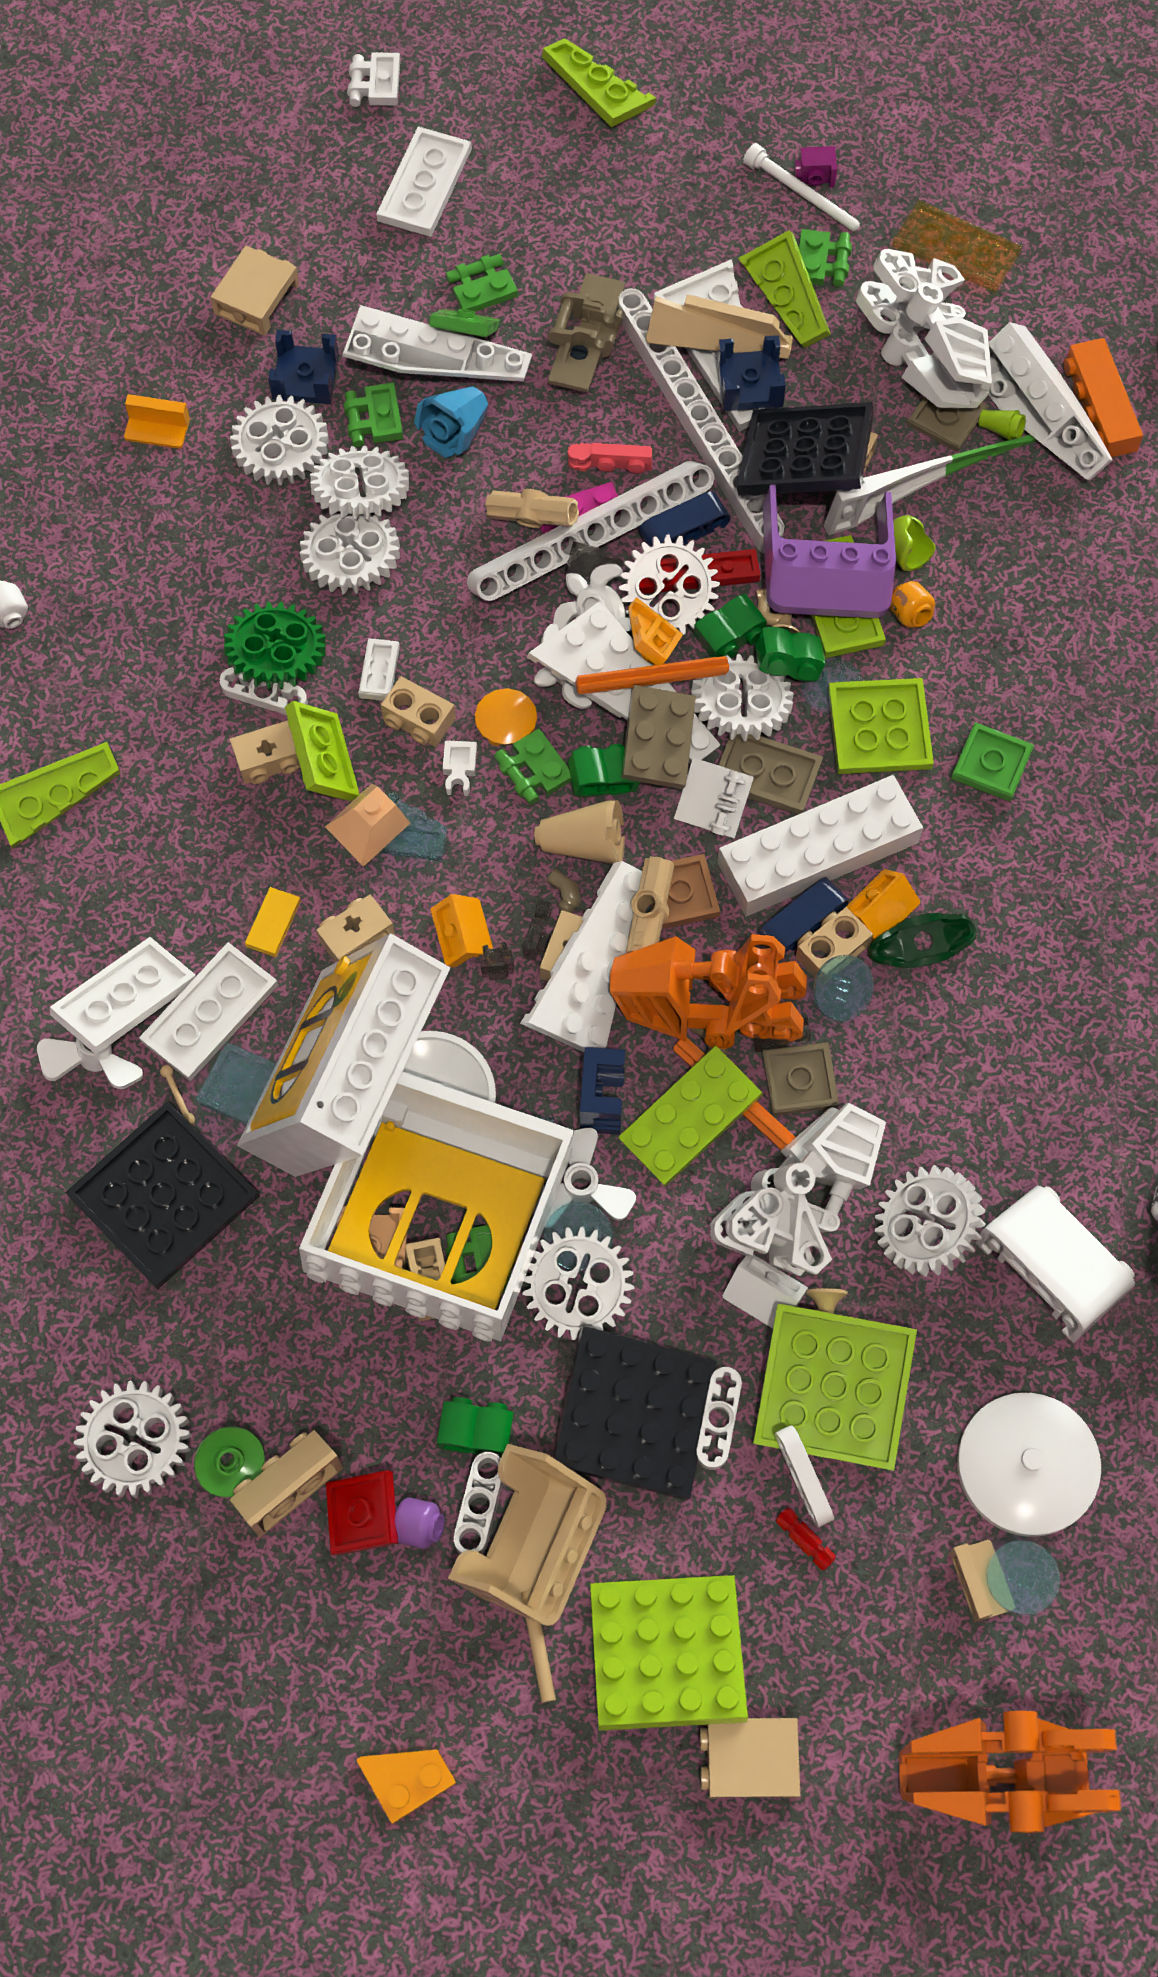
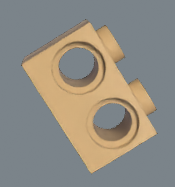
M402 676L381 703L384 722L394 730L398 731L401 728L407 731L416 742L422 745L429 743L437 747L456 719L454 704ZM402 705L410 706L408 709L405 710L397 709L399 706ZM429 719L436 720V722L433 724L424 723L426 720Z
M847 907L838 914L835 911L829 914L821 923L822 927L814 934L809 931L797 943L798 948L795 958L821 985L825 984L871 944L873 933ZM841 930L847 931L852 937L841 938L836 932ZM821 950L827 954V957L817 958L812 952Z

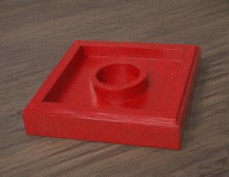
M385 1470L326 1483L331 1555H344L398 1544V1533L395 1526L396 1507L392 1471Z

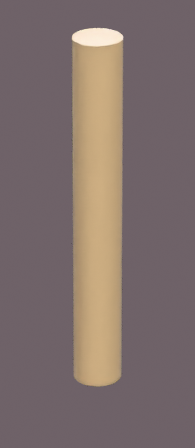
M533 1590L521 1593L524 1605L527 1606ZM526 1618L541 1702L555 1701L556 1697L542 1624Z

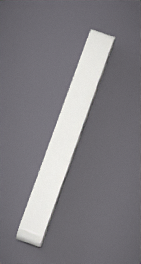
M694 461L684 462L578 516L577 522L572 527L559 526L474 569L467 578L468 589L471 593L484 600H495L642 525L647 519L708 491L714 483V472L707 465ZM698 470L699 478L693 483V475ZM672 483L673 492L667 497V488ZM644 497H647V505L641 510L640 503ZM618 510H621L620 520L614 523V515ZM594 523L595 532L588 537V528ZM568 537L569 544L567 548L561 550V542L564 538ZM542 550V559L535 564L534 557L538 551ZM512 564H516V572L508 578L507 571ZM485 578H489L488 588L481 591V582Z

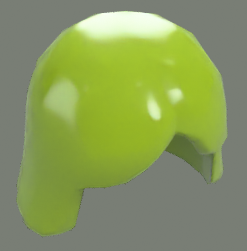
M909 515L900 516L893 520L896 562L904 571L918 570L933 557L936 546L926 535L924 526L918 519Z

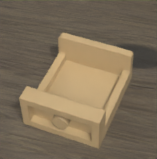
M245 245L210 297L214 314L265 336L271 328L269 317L290 286L295 288L299 286L297 267L289 261L279 260L268 255L263 250H256Z
M748 1718V1721L743 1723L708 1724L707 1728H700V1751H707L708 1767H701V1790H708V1799L800 1797L797 1718Z

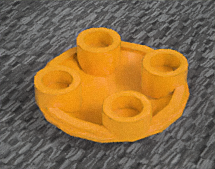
M509 688L495 690L485 695L477 705L475 712L476 727L492 745L513 744L534 732L536 728V706L527 695L518 690Z

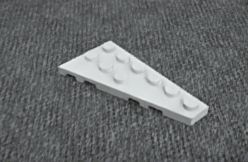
M732 259L655 292L654 301L657 296L684 306L686 295L688 294L742 307L738 295L737 281H735ZM685 347L723 406L717 364L718 351ZM757 409L726 412L738 431H742L750 426L752 412Z
M601 601L530 651L527 656L533 662H539L552 671L551 674L559 679L564 678L574 686L578 675L654 665L647 662L640 652L635 649L633 639ZM669 682L644 686L676 692ZM632 687L584 694L617 717H623L628 720ZM695 713L689 764H691L693 758L704 760L721 746L705 725L698 720L699 718Z

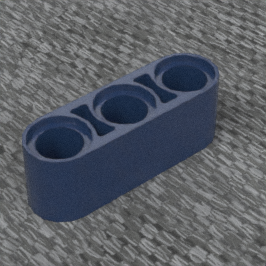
M709 491L647 519L640 526L639 532L650 548L653 547V537H657L660 543L663 544L665 535H670L672 543H675L678 536H682L683 545H686L688 540L702 538L715 532L714 529L719 526L724 528L730 522L731 516L716 492Z
M824 877L769 920L758 932V935L774 936L785 946V953L789 950L794 951L798 947V941L806 933L820 929L823 920L834 911H842L848 905L849 899L827 877Z

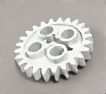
M278 395L276 402H272L267 396L265 398L266 404L261 405L258 401H254V410L245 407L246 417H236L238 425L232 426L233 436H230L233 457H236L238 467L243 466L246 475L253 472L255 481L264 476L267 485L274 478L277 479L278 485L281 486L284 478H288L289 482L294 484V476L298 475L304 480L306 479L305 470L314 473V463L320 464L319 460L322 459V455L328 453L327 444H329L327 425L323 423L322 414H316L313 405L306 408L304 399L294 404L293 396H290L287 402H283L281 395Z
M351 446L350 452L339 449V455L328 453L329 460L320 459V466H314V473L310 474L311 494L314 495L315 503L320 502L321 509L329 507L331 515L340 511L341 518H344L349 513L352 514L355 520L359 514H363L366 519H369L370 513L373 512L377 516H381L382 509L392 512V505L400 506L401 499H406V491H409V472L405 469V463L399 462V456L390 457V451L388 450L380 454L379 447L374 448L372 451H367V446H363L361 451H357L354 446ZM356 467L360 469L365 497L360 496L358 477L355 472Z
M334 513L330 514L331 517L328 519L320 515V524L310 523L311 532L304 531L305 540L300 541V557L305 573L309 572L311 581L318 580L320 588L328 584L330 592H333L337 587H341L342 594H345L348 588H352L354 593L358 594L359 586H364L369 591L370 582L373 581L381 585L380 576L389 578V568L396 569V559L400 558V545L396 529L390 526L389 519L382 521L381 516L375 514L371 517L370 513L369 519H366L363 514H359L355 520L352 514L348 513L347 516L341 518V514L337 515Z
M665 535L663 544L660 543L657 537H653V547L650 548L645 542L641 543L643 553L640 554L638 551L633 550L631 554L635 561L624 562V565L630 571L620 575L622 579L627 580V584L618 587V590L627 591V596L623 597L621 601L623 603L630 602L631 604L637 597L649 606L653 598L664 588L663 579L666 581L671 580L684 565H688L689 569L673 585V588L676 590L675 593L672 591L667 592L653 608L650 607L684 635L686 633L685 625L688 624L694 630L695 619L700 620L705 616L704 610H714V607L708 602L709 599L713 600L719 597L711 592V588L720 585L719 582L711 581V576L715 575L718 570H708L707 566L713 559L707 558L703 560L701 558L705 550L704 548L696 552L693 551V540L684 546L682 536H678L675 543H672L670 535ZM669 555L675 559L676 568L673 572H665L661 568L660 560L663 556ZM686 577H693L698 581L699 587L695 594H689L684 590L683 581ZM644 578L651 579L655 584V591L650 596L642 594L639 590V583ZM665 600H673L677 604L678 610L675 616L667 617L662 612V604Z
M737 654L734 661L727 655L725 657L728 659L729 671L726 675L693 680L691 695L696 696L694 712L699 713L698 720L700 722L708 720V730L718 727L719 736L727 731L730 732L731 740L737 734H741L743 741H747L750 734L756 740H759L761 732L770 737L772 729L780 731L782 723H787L789 714H791L794 695L790 691L791 683L784 682L785 676H773L760 671L758 664L754 663L752 655L747 661H743L740 654ZM739 678H742V680H743V692H742V694H741V690H739V686H740V679H739ZM741 702L745 705V717L741 715Z
M933 1165L930 1174H928L923 1167H919L918 1177H914L910 1172H907L906 1183L903 1184L901 1181L895 1180L898 1188L896 1192L891 1190L885 1191L890 1200L889 1202H879L878 1204L885 1212L875 1215V1219L883 1224L875 1228V1232L882 1237L878 1244L885 1250V1256L891 1261L893 1260L897 1267L900 1269L905 1267L904 1269L912 1275L918 1270L921 1275L926 1277L930 1268L936 1275L941 1274L942 1265H945L951 1271L954 1270L952 1260L957 1258L964 1263L965 1258L962 1252L964 1250L969 1252L975 1251L970 1242L971 1240L982 1239L975 1230L985 1226V1222L977 1217L985 1213V1209L978 1204L982 1197L974 1191L975 1186L969 1180L966 1181V1178L961 1173L955 1174L948 1167L942 1172L936 1165ZM926 1196L925 1200L920 1205H917L918 1200ZM956 1205L954 1211L946 1215L948 1209ZM906 1211L915 1213L917 1216L924 1218L926 1220L923 1223L917 1216H911L904 1213ZM936 1218L942 1225L956 1228L954 1230H949L933 1221ZM913 1227L911 1233L904 1237L906 1230ZM943 1236L942 1241L938 1245L933 1246L935 1240Z
M569 1227L566 1228L565 1238L563 1239L556 1232H553V1244H549L542 1239L540 1242L544 1251L542 1253L535 1251L533 1257L537 1261L535 1264L530 1263L529 1266L532 1276H525L524 1282L531 1284V1288L522 1292L523 1295L533 1296L534 1301L528 1304L527 1309L537 1307L539 1309V1313L534 1320L538 1321L544 1317L548 1319L545 1327L546 1331L554 1325L559 1326L558 1337H561L566 1329L570 1330L572 1340L576 1339L578 1331L583 1326L604 1331L602 1324L606 1322L610 1326L615 1327L616 1324L612 1315L615 1313L624 1317L625 1312L619 1305L620 1303H631L632 1300L624 1295V1291L634 1289V1285L625 1283V1278L633 1275V1271L623 1270L622 1268L629 1261V1258L618 1259L616 1256L622 1247L619 1245L610 1249L608 1247L611 1239L610 1236H607L602 1242L598 1241V1230L596 1229L590 1237H586L584 1227H580L578 1236H573ZM563 1251H571L577 1257V1265L571 1271H564L558 1265V1257ZM588 1253L591 1258L583 1277V1281L588 1283L587 1289L581 1288L578 1291L571 1313L566 1312V1306L573 1290V1285L568 1283L569 1278L577 1277L583 1257ZM598 1262L605 1263L610 1269V1277L602 1283L594 1281L590 1274L591 1267ZM559 1284L563 1286L566 1297L562 1303L554 1304L548 1300L546 1292L550 1285ZM589 1295L596 1298L599 1308L595 1314L585 1315L580 1311L579 1301L582 1297Z
M129 1381L126 1391H123L118 1384H114V1395L109 1396L102 1390L101 1397L103 1402L99 1404L93 1400L89 1401L94 1411L92 1414L81 1413L87 1424L76 1426L75 1429L84 1435V1438L75 1440L74 1445L84 1449V1451L76 1455V1459L79 1462L88 1461L81 1470L86 1475L95 1472L91 1478V1482L95 1486L104 1481L102 1490L106 1493H109L116 1486V1494L122 1498L128 1488L131 1495L137 1498L139 1488L143 1487L151 1495L153 1483L156 1482L160 1487L165 1488L163 1477L166 1474L172 1478L177 1477L172 1467L174 1464L179 1466L185 1465V1462L179 1457V1453L190 1452V1448L182 1443V1440L192 1437V1434L188 1430L181 1429L189 1423V1419L186 1416L177 1417L183 1411V1407L180 1403L171 1406L174 1401V1396L171 1393L161 1398L163 1389L157 1385L150 1393L149 1384L146 1381H143L139 1390H136L135 1384ZM126 1408L134 1409L133 1418L129 1422L118 1423V1416L122 1410ZM164 1423V1433L158 1438H150L149 1430L152 1425ZM110 1424L128 1435L134 1436L137 1434L143 1442L160 1448L161 1452L159 1454L153 1453L136 1442L129 1444L121 1435L107 1431L105 1427ZM108 1440L117 1441L116 1450L112 1454L107 1456L101 1455V1448ZM139 1455H147L148 1463L146 1467L138 1471L133 1470V1460Z

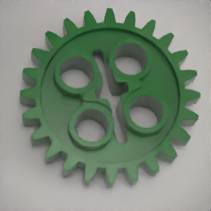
M270 601L266 603L265 609H262L258 604H254L255 612L243 609V618L235 615L234 624H228V633L224 634V653L227 656L228 666H233L235 675L243 672V681L245 682L254 678V686L256 687L262 681L266 682L267 689H270L273 683H278L279 688L283 689L284 682L287 681L295 687L296 678L306 682L307 672L315 675L316 666H322L323 656L326 655L325 634H322V625H316L315 616L307 618L306 609L298 613L295 612V604H292L288 609H284V604L281 601L277 608H273Z

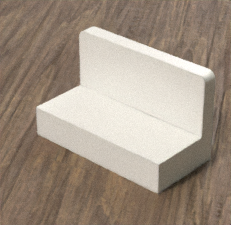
M753 1254V1256L746 1255L738 1265L723 1293V1298L773 1328L777 1304L797 1307L808 1287Z

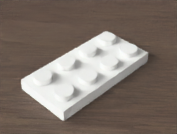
M418 127L379 207L377 221L432 237L472 150L471 142Z
M149 937L50 1007V1015L97 1055L177 997L196 975Z
M228 942L139 1039L142 1044L187 1080L191 1081L278 987V981Z

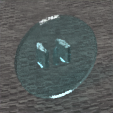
M830 657L825 659V666L818 681H801V691L805 700L812 707L819 711L830 713L827 689L829 683L863 681L853 664L841 658Z
M839 955L826 961L819 969L813 985L814 1000L818 1009L828 1018L837 1021H847L859 1016L867 1008L872 998L874 984L871 971L862 960L850 955Z
M583 1202L566 1204L557 1209L546 1224L544 1240L549 1244L554 1243L553 1232H556L563 1239L565 1238L566 1228L569 1227L573 1236H578L580 1227H584L586 1237H590L595 1229L598 1230L597 1240L600 1242L607 1236H610L611 1239L608 1247L610 1249L612 1247L613 1230L611 1223L599 1208ZM563 1251L558 1257V1264L573 1270L577 1265V1257L571 1251ZM586 1253L584 1255L579 1271L587 1269L591 1258L590 1254ZM601 1262L595 1263L591 1268L599 1265Z
M1024 1540L1009 1542L993 1554L987 1567L986 1578L991 1595L1001 1607L1019 1615L1038 1613L1048 1607L1058 1593L1060 1585L1058 1566L1051 1554L1036 1543Z

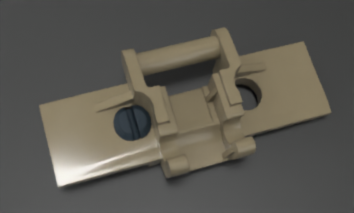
M586 273L579 294L572 292L562 294L560 300L562 305L554 327L549 330L547 336L551 343L560 345L548 378V384L588 393L598 362L600 363L601 358L611 355L624 313L620 309L617 310L619 295L624 291L625 282ZM573 310V318L581 319L579 327H574V330H567L566 326Z

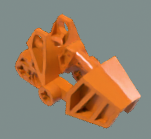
M751 934L737 952L733 950L716 951L712 953L711 961L695 962L696 950L676 936L614 958L610 972V993L628 1021L682 1039L683 1041L687 1039L688 1028L706 1029L705 1043L712 1048L717 1046L720 1049H727L734 1045L735 1034L738 1029H740L744 1036L756 1039L793 1042L803 1036V1017L791 1001L780 1003V999L797 1000L803 998L807 992L808 979L796 961L778 963L779 960L784 959L785 946L774 936ZM764 944L771 948L759 949L755 945ZM693 979L709 980V987L721 992L727 1001H730V1005L690 1004L691 992L689 990H692Z
M1036 1711L1003 1712L1004 1732H987L986 1724L981 1718H977L912 1740L899 1752V1782L902 1800L985 1826L992 1824L991 1813H1009L1011 1833L1045 1832V1827L1087 1815L1122 1811L1120 1790H1090L1088 1780V1753L1116 1751V1730L1068 1729L1037 1718ZM988 1753H1032V1758L1014 1761V1768H996L995 1765H987ZM1015 1784V1791L990 1793V1786Z

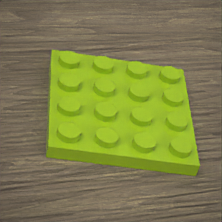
M777 1304L753 1444L780 1449L775 1432L792 1425L809 1455L894 1471L917 1329Z
M734 1575L590 1583L599 1731L743 1723L748 1721Z

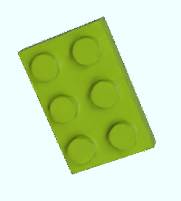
M297 701L287 704L285 711L288 718V726L293 737L295 752L299 760L306 790L347 801L357 798L360 794L338 714Z

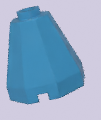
M474 386L424 398L417 404L414 423L418 430L423 429L425 435L422 439L426 446L444 458L451 457L455 453L459 455L467 450L487 414L488 402L483 392Z

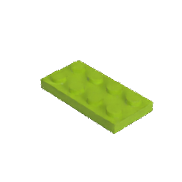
M852 535L825 540L828 542L854 543ZM811 615L817 636L822 639L825 659L885 646L886 638L879 618Z
M715 1046L618 1138L666 1187L763 1096V1093Z

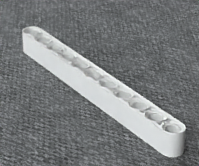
M630 288L624 290L619 295L618 309L624 313L621 325L705 464L714 472L716 482L754 545L760 552L765 554L763 503L766 494L738 496L736 485L743 458L742 454L675 346L646 342L652 307L644 294L637 289ZM777 513L778 533L783 538L784 524Z

